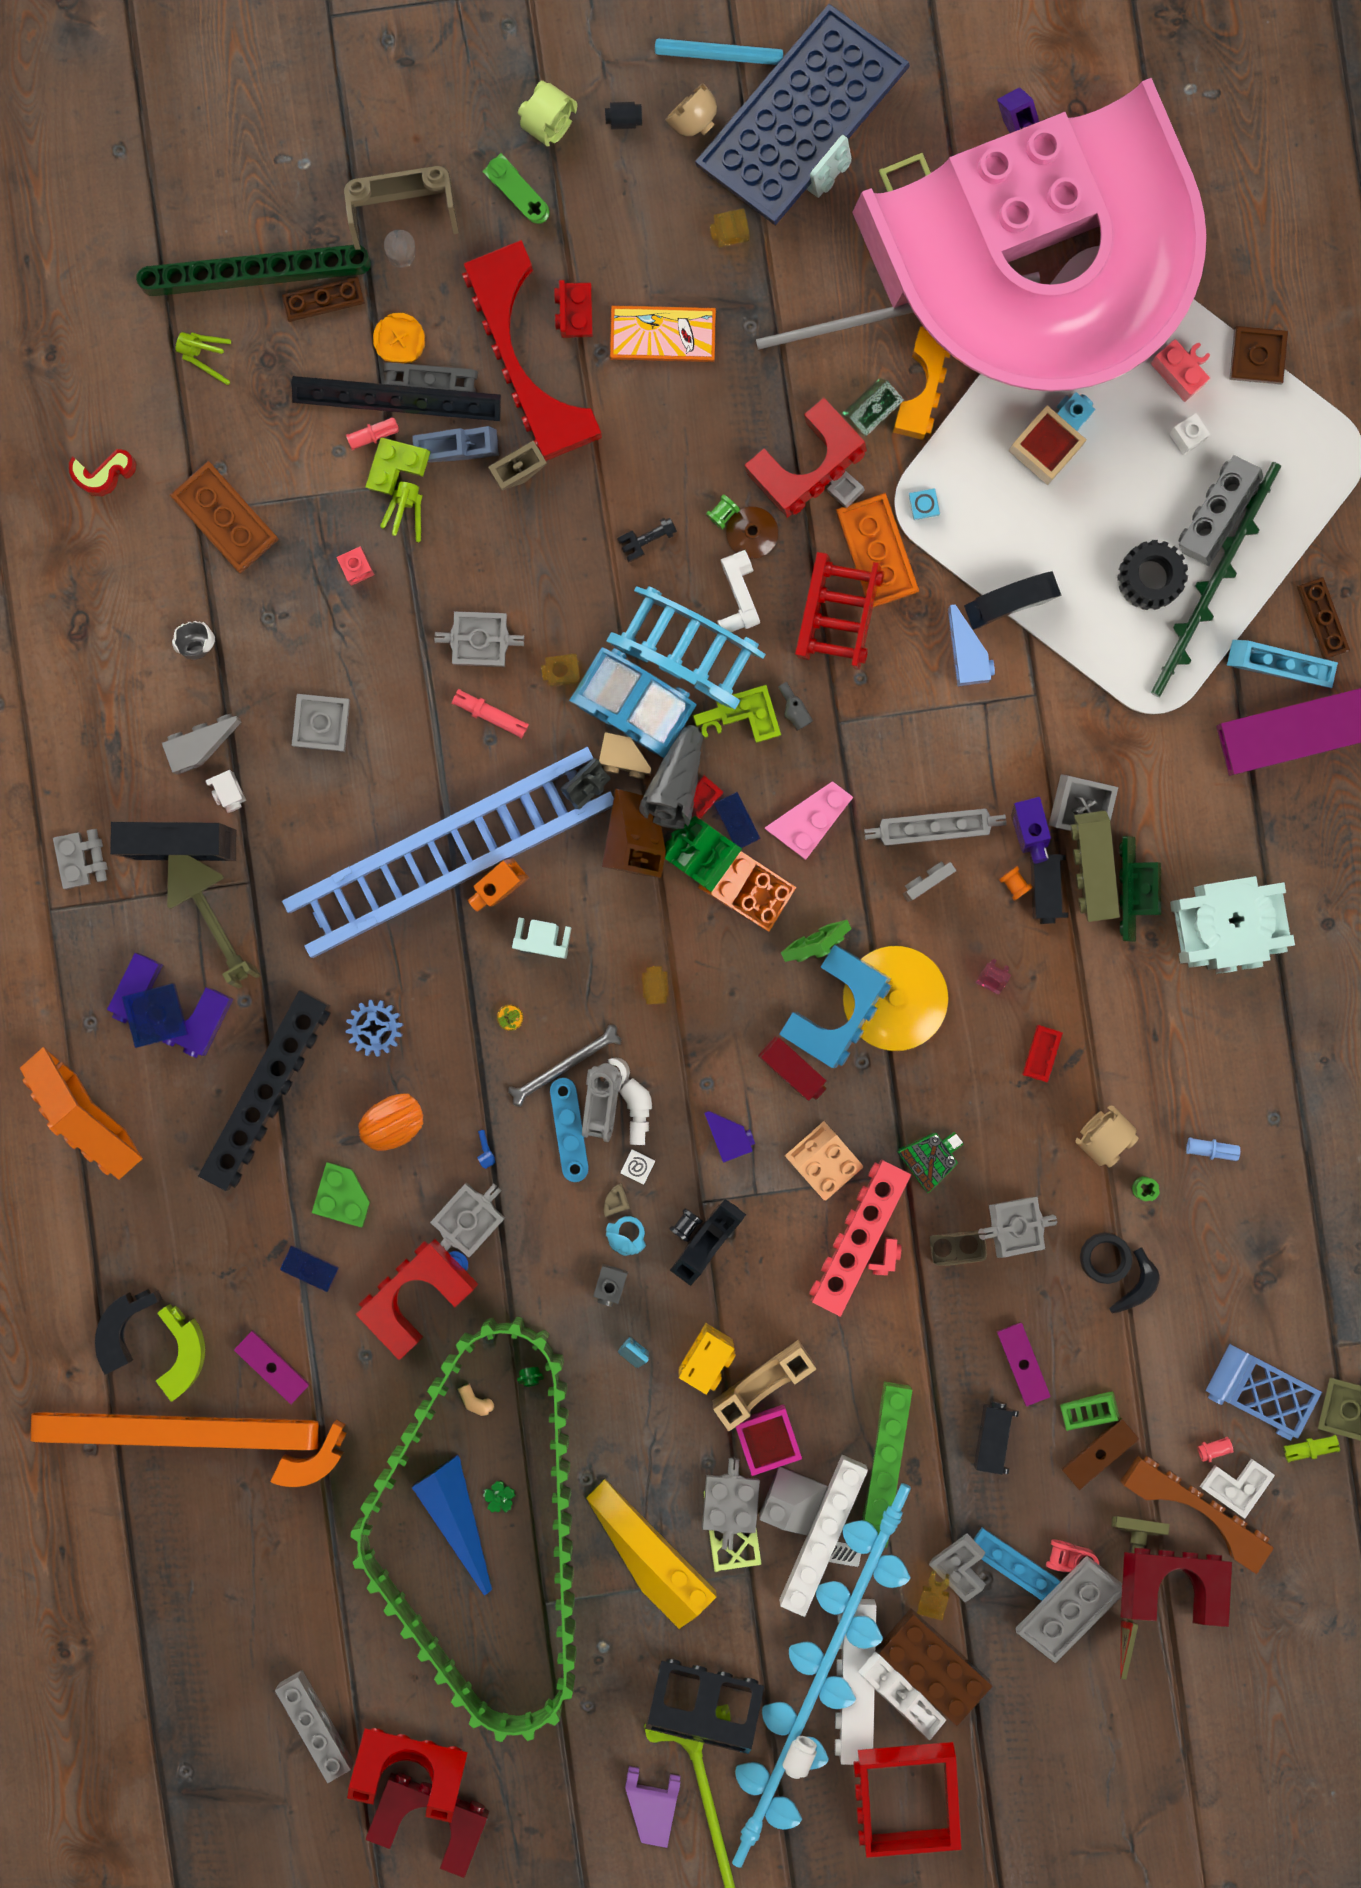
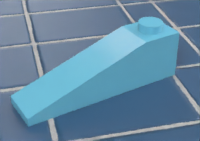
M1232 640L1227 666L1327 688L1333 687L1338 662L1247 640Z

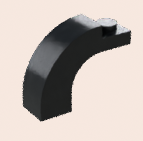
M1050 571L993 590L977 597L976 600L964 605L972 629L975 630L1015 612L1045 604L1062 595L1054 573Z
M724 1199L700 1227L670 1271L691 1286L702 1274L725 1240L742 1222L746 1214L736 1205Z
M147 1289L135 1295L137 1301H134L129 1292L114 1301L103 1313L96 1329L95 1351L104 1375L133 1361L124 1338L126 1324L135 1313L163 1300L159 1290L151 1293Z

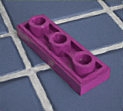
M1019 1322L996 1331L1025 1406L1051 1397L1023 1324ZM1023 1359L1027 1360V1366L1020 1368L1019 1362Z
M254 1330L234 1349L246 1363L290 1404L310 1385ZM269 1363H274L276 1365V1371H271L269 1369Z

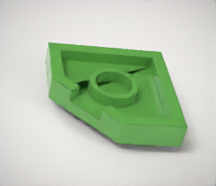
M848 920L827 924L819 928V932L808 936L806 939L803 936L795 940L781 952L784 961L796 960L801 962L813 955H816L817 958L827 955L831 951L830 948L844 940L843 936L851 930Z
M326 1162L312 1213L362 1228L370 1206V1200L366 1192H364L353 1169Z

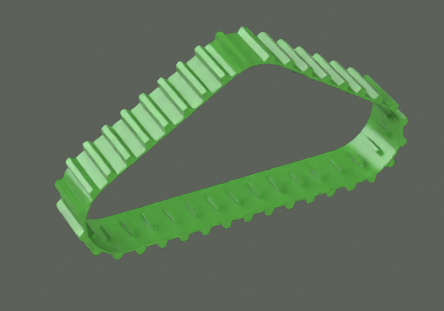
M516 1317L513 1323L497 1324L493 1318L485 1320L481 1330L476 1334L471 1335L465 1332L456 1344L459 1351L458 1355L449 1354L441 1366L446 1376L444 1378L436 1377L427 1392L432 1397V1400H423L417 1408L414 1416L419 1423H410L400 1439L406 1446H396L387 1462L392 1469L384 1468L377 1478L374 1486L378 1492L371 1491L360 1509L365 1514V1517L358 1519L350 1536L358 1542V1554L353 1561L354 1568L364 1569L366 1575L371 1580L367 1590L370 1594L375 1592L381 1593L387 1602L384 1613L387 1616L395 1614L404 1625L400 1634L404 1639L411 1637L415 1639L420 1646L417 1657L421 1662L427 1660L432 1662L437 1669L434 1680L438 1685L443 1683L449 1685L454 1692L451 1703L454 1707L464 1706L471 1715L469 1725L473 1729L482 1725L486 1729L493 1731L495 1740L503 1742L507 1735L515 1736L521 1734L527 1741L533 1740L536 1729L541 1728L546 1723L555 1726L560 1721L562 1701L572 1698L575 1675L569 1671L575 1667L577 1654L576 1646L570 1645L574 1640L576 1620L568 1618L573 1614L575 1594L567 1591L572 1587L574 1568L566 1565L571 1560L573 1541L565 1538L566 1535L570 1534L572 1515L564 1512V1509L569 1507L571 1488L563 1486V1482L568 1480L570 1472V1462L562 1459V1455L567 1453L569 1436L561 1433V1428L566 1426L568 1419V1409L560 1407V1401L565 1399L567 1393V1383L559 1380V1371L562 1370L564 1358L563 1355L553 1353L552 1348L547 1343L549 1333L546 1330L536 1333L524 1326V1320L521 1317ZM498 1333L512 1334L511 1338L517 1339L518 1336L523 1337L533 1343L532 1348L535 1351L539 1348L548 1361L545 1368L546 1371H552L554 1387H549L548 1396H554L555 1413L550 1414L549 1423H555V1440H551L550 1449H556V1466L552 1467L551 1476H557V1493H553L552 1503H558V1520L553 1521V1530H559V1546L554 1548V1557H560V1573L555 1574V1584L560 1583L561 1599L556 1600V1610H561L562 1626L557 1627L556 1633L557 1637H562L563 1652L558 1653L557 1662L558 1664H563L564 1679L558 1678L556 1689L560 1691L553 1700L548 1699L545 1702L544 1708L534 1713L527 1712L525 1715L520 1716L494 1711L487 1706L485 1701L482 1702L471 1689L472 1684L469 1681L466 1682L454 1666L455 1661L453 1659L450 1660L438 1644V1638L436 1636L433 1637L422 1623L421 1615H417L405 1600L406 1595L403 1591L400 1593L388 1577L389 1572L386 1569L383 1570L374 1557V1548L370 1549L368 1535H370L373 1525H368L372 1510L377 1513L379 1512L383 1503L379 1502L378 1499L385 1487L391 1490L396 1483V1480L391 1478L398 1464L405 1467L409 1457L404 1454L411 1441L413 1440L418 1443L423 1434L417 1431L425 1417L430 1420L433 1418L436 1411L432 1410L431 1406L438 1394L445 1396L449 1390L444 1384L451 1371L458 1374L462 1365L457 1363L459 1357L465 1349L471 1353L475 1348L472 1343L485 1336L490 1340Z

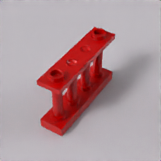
M817 552L795 655L803 660H809L810 654L815 652L853 659L851 665L854 669L860 670L861 663H866L868 648H865L877 587H881L883 584L884 571H881V566L877 562H873L871 572L833 565V562H830L831 559L828 554ZM832 575L869 582L866 597L828 591V588L825 587L826 579ZM829 601L862 607L861 622L822 616V613H819L821 603ZM821 626L858 633L855 649L817 642V639L814 638L816 628L820 629Z

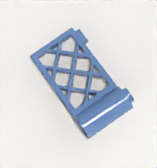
M1231 1344L1226 1349L1205 1390L1210 1393L1208 1396L1210 1400L1220 1405H1223L1224 1401L1278 1428L1276 1434L1290 1441L1292 1437L1299 1438L1322 1393ZM1258 1364L1264 1368L1266 1378L1253 1382L1251 1373L1255 1365ZM1269 1371L1277 1375L1271 1376ZM1285 1378L1289 1390L1276 1394L1273 1381ZM1268 1383L1272 1396L1259 1400L1255 1387ZM1292 1383L1298 1385L1299 1387L1293 1388ZM1251 1388L1254 1402L1245 1405L1238 1402L1237 1400L1241 1392ZM1305 1389L1312 1392L1308 1403L1299 1406L1295 1393ZM1291 1394L1294 1408L1281 1411L1278 1398ZM1273 1400L1277 1413L1270 1416L1263 1415L1260 1404ZM1256 1406L1257 1411L1251 1409V1407ZM1296 1412L1298 1422L1294 1430L1286 1427L1283 1416ZM1279 1418L1280 1423L1276 1422L1274 1419Z

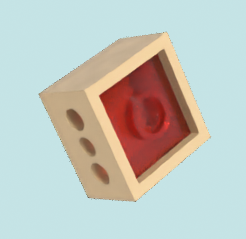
M1047 405L1012 444L1009 452L1043 482L1049 485L1087 439Z

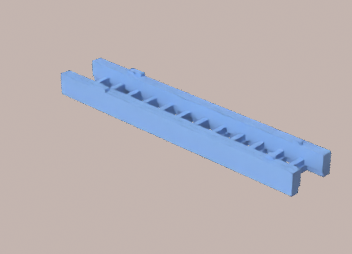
M586 747L283 900L282 902L288 913L311 904L314 910L313 915L319 927L323 928L326 934L304 945L309 956L314 958L499 865L503 860L510 859L612 808L614 798L611 792H608L592 801L590 799L581 809H574L568 812L552 782L564 775H567L569 781L578 774L576 769L588 764L593 759L589 748ZM542 786L558 815V818L544 824L529 794ZM520 798L535 827L534 830L522 836L506 804ZM494 810H497L512 840L499 848L482 817ZM475 821L490 851L475 860L472 859L457 830ZM449 833H452L467 863L449 872L434 842ZM428 844L443 876L426 884L411 852ZM403 856L419 885V888L405 895H402L387 865ZM379 868L384 873L396 897V900L382 907H379L364 877ZM358 880L373 910L358 919L355 918L341 890L342 887ZM332 892L335 893L349 921L348 924L334 931L318 902V899Z

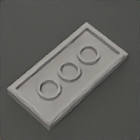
M1086 1556L1015 1628L1016 1633L1056 1663L1122 1597V1583Z

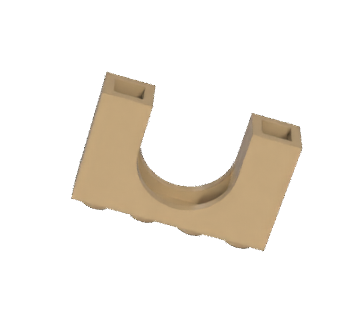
M797 1340L712 1400L713 1410L727 1430L730 1431L751 1416V1409L767 1395L790 1381L795 1385L815 1371V1364L802 1344Z

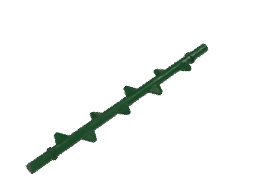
M1276 462L1271 463L1264 479L1258 486L1256 494L1246 506L1247 511L1233 537H1227L1223 543L1222 548L1225 553L1210 581L1196 583L1195 587L1202 596L1188 623H1178L1173 627L1179 640L1165 666L1161 668L1162 672L1151 691V694L1160 697L1170 677L1175 674L1174 670L1177 665L1190 664L1191 659L1185 649L1199 622L1213 620L1214 616L1209 610L1208 605L1222 579L1236 577L1237 573L1232 567L1231 562L1245 535H1256L1259 533L1260 529L1253 520L1266 495L1271 492L1270 488L1282 467Z

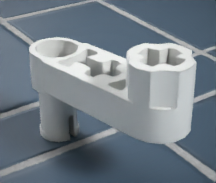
M743 550L721 559L723 570L739 607V613L717 621L719 626L730 632L741 628L748 629L760 624L755 606L742 577L753 572L750 559L746 551Z

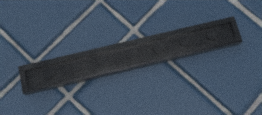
M293 376L291 381L292 403L500 421L501 394Z

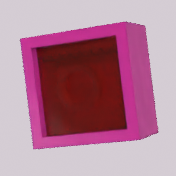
M784 1404L753 1414L736 1426L752 1476L802 1459Z

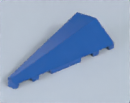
M456 1455L439 1466L435 1471L414 1483L412 1489L485 1596L492 1590V1585L481 1547L472 1504L468 1495L459 1455Z

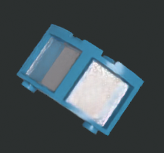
M602 647L569 701L604 723L613 725L623 731L624 735L630 737L650 752L664 758L697 704L688 699L690 694L678 686L676 689L672 688L652 674L626 660L627 655L613 648L611 652Z

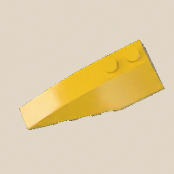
M606 1479L586 1497L641 1591L679 1629L699 1616L717 1597L716 1590Z

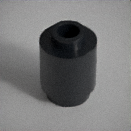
M635 101L610 102V108H605L606 124H611V130L636 129V126H642L641 104H635Z

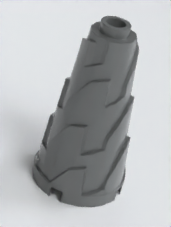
M688 725L686 728H682L641 800L639 811L645 818H648L649 813L655 816L653 823L674 829H682L684 824L687 827L690 824L704 737L698 727Z

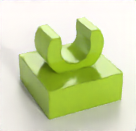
M719 708L693 716L696 727H702L701 732L704 738H708L706 731L708 726L716 727L717 733H721V725L717 722L722 719Z

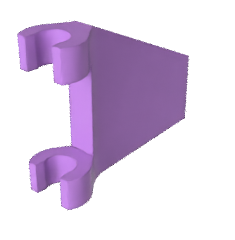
M629 1766L625 1789L641 1843L667 1848L681 1776L670 1774L668 1790L637 1784L639 1768Z

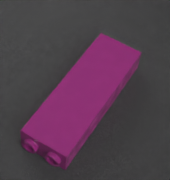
M1361 688L1217 725L1216 728L1229 776L1360 744Z

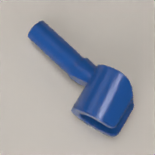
M481 1130L478 1133L484 1153L477 1156L481 1166L486 1169L495 1163V1157L488 1146L485 1130Z

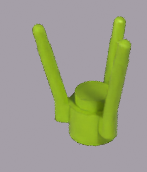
M181 332L176 342V352L183 354L182 359L193 363L214 378L229 385L230 381L194 358V355L198 356L201 349L223 354V349L204 344L202 341L231 344V340L199 335L193 332L191 334Z
M399 482L398 489L394 490L392 500L380 525L381 528L386 527L397 503L399 507L392 530V535L396 536L404 508H412L413 504H415L416 542L418 543L421 541L422 495L418 494L419 486L408 482Z

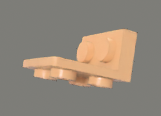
M824 1121L785 1155L825 1201L863 1168L861 1162Z

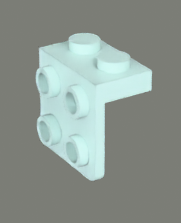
M844 135L840 136L810 173L812 183L807 190L817 198L823 192L827 193L832 188L837 175L840 172H845L851 163L852 158L847 137Z

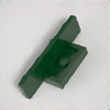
M1123 836V842L1119 845V854L1123 858V868L1119 872L1120 883L1123 884V894L1120 895L1119 899L1120 909L1123 910L1120 934L1123 936V941L1136 942V915H1161V863H1136V839L1132 836Z

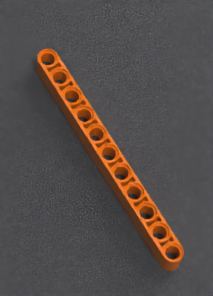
M38 1412L31 1414L30 1441L315 1450L318 1449L319 1422L314 1420Z

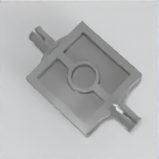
M454 611V625L451 633L435 632V637H443L435 638V643H450L453 650V665L505 667L508 645L524 646V635H509L506 613Z
M465 1183L430 1222L440 1231L444 1238L440 1244L444 1246L446 1251L453 1246L470 1257L505 1219L492 1204L493 1199L502 1191L498 1187L491 1195L497 1185L493 1183L483 1195Z
M1038 1197L1023 1198L989 1205L992 1227L981 1228L978 1233H987L979 1235L981 1240L993 1238L997 1258H1004L1045 1249L1044 1227L1055 1226L1057 1221L1050 1220L1057 1218L1053 1214L1045 1217L1042 1216L1039 1210Z
M729 1458L728 1474L720 1476L706 1475L702 1529L723 1533L722 1549L727 1550V1541L728 1550H733L734 1534L740 1532L756 1533L760 1480L758 1478H745L738 1475L740 1461L738 1458H735V1460Z

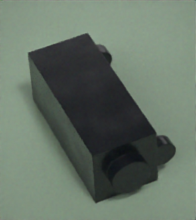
M1048 855L1049 859L1041 863H1033L1032 857H1030L1031 885L1033 886V919H1040V924H1055L1058 918H1069L1068 912L1062 913L1060 861L1066 860V855Z
M991 1401V1405L984 1404L974 1460V1467L978 1471L1001 1475L1009 1474L1010 1469L1004 1467L1012 1416L1018 1417L1019 1411L1007 1408V1403Z

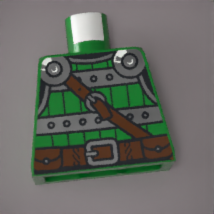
M933 1132L897 1150V1153L923 1189L929 1193L958 1164L951 1153L964 1144L955 1132L944 1140H941L938 1134Z

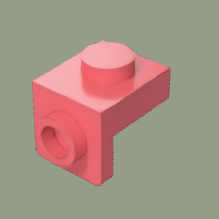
M885 1237L883 1263H867V1268L873 1270L872 1274L888 1275V1271L895 1272L896 1260L901 1258V1244H897V1239Z

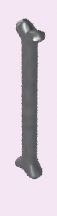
M608 1025L606 1032L601 1037L523 1087H509L508 1093L513 1096V1105L521 1107L528 1095L610 1043L620 1045L622 1039L617 1035V1026Z

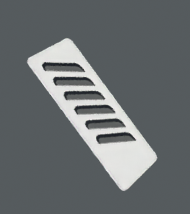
M837 1542L829 1562L858 1567L861 1553L853 1551L847 1543Z

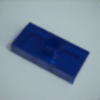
M738 792L714 803L733 843L740 848H744L761 839Z
M291 1246L280 1270L328 1292L340 1267Z

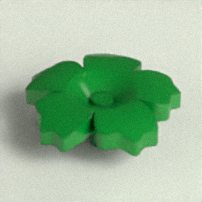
M496 1481L495 1484H492V1489H485L483 1496L486 1502H490L487 1509L491 1513L499 1512L500 1508L504 1512L511 1510L513 1503L511 1498L515 1497L514 1489L510 1488V1486L504 1488L503 1481Z

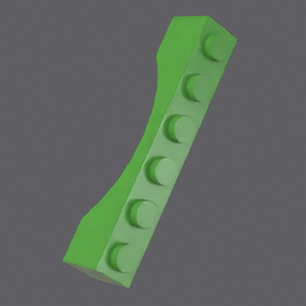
M884 1382L875 1453L862 1515V1521L871 1523L877 1530L878 1535L883 1512L887 1510L888 1506H892L896 1496L912 1396V1388L909 1385Z

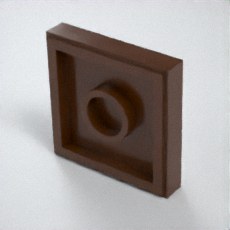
M1236 326L1233 336L1230 380L1282 385L1284 382L1288 331Z

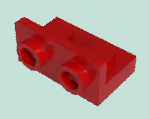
M559 280V288H554L555 304H560V314H555L556 330L561 331L562 338L593 337L591 283H565V280Z

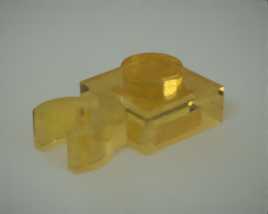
M932 1571L929 1577L930 1587L923 1586L917 1614L943 1621L949 1599V1592L944 1590L949 1586L950 1577L946 1574L944 1581L937 1582L935 1580L936 1571Z

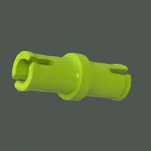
M1336 1435L1316 1440L1308 1438L1306 1442L1283 1446L1288 1463L1305 1458L1313 1460L1317 1459L1319 1455L1340 1452Z

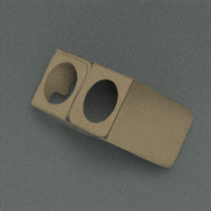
M979 1230L929 1236L932 1263L950 1266L984 1261L987 1257L986 1239L981 1240L979 1237L983 1233H978ZM964 1236H973L977 1240L978 1247L974 1253L965 1254L961 1251L959 1243ZM939 1239H947L952 1245L951 1253L946 1257H939L934 1252V1243Z

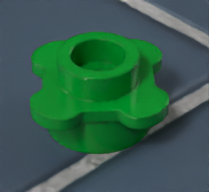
M539 1367L525 1368L518 1371L519 1378H517L518 1384H523L524 1387L536 1386L539 1384V1380L544 1379Z

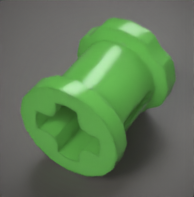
M724 494L720 497L721 501L712 511L706 513V516L722 530L725 528V523L734 513L740 511V508Z
M1139 1177L1132 1184V1192L1140 1200L1153 1201L1159 1195V1185L1151 1178ZM1142 1184L1149 1185L1148 1188L1151 1191L1149 1194H1142Z

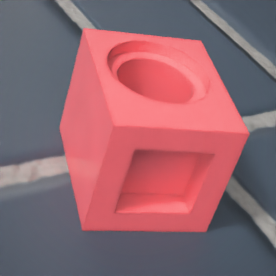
M361 546L337 557L344 575L351 586L375 575Z

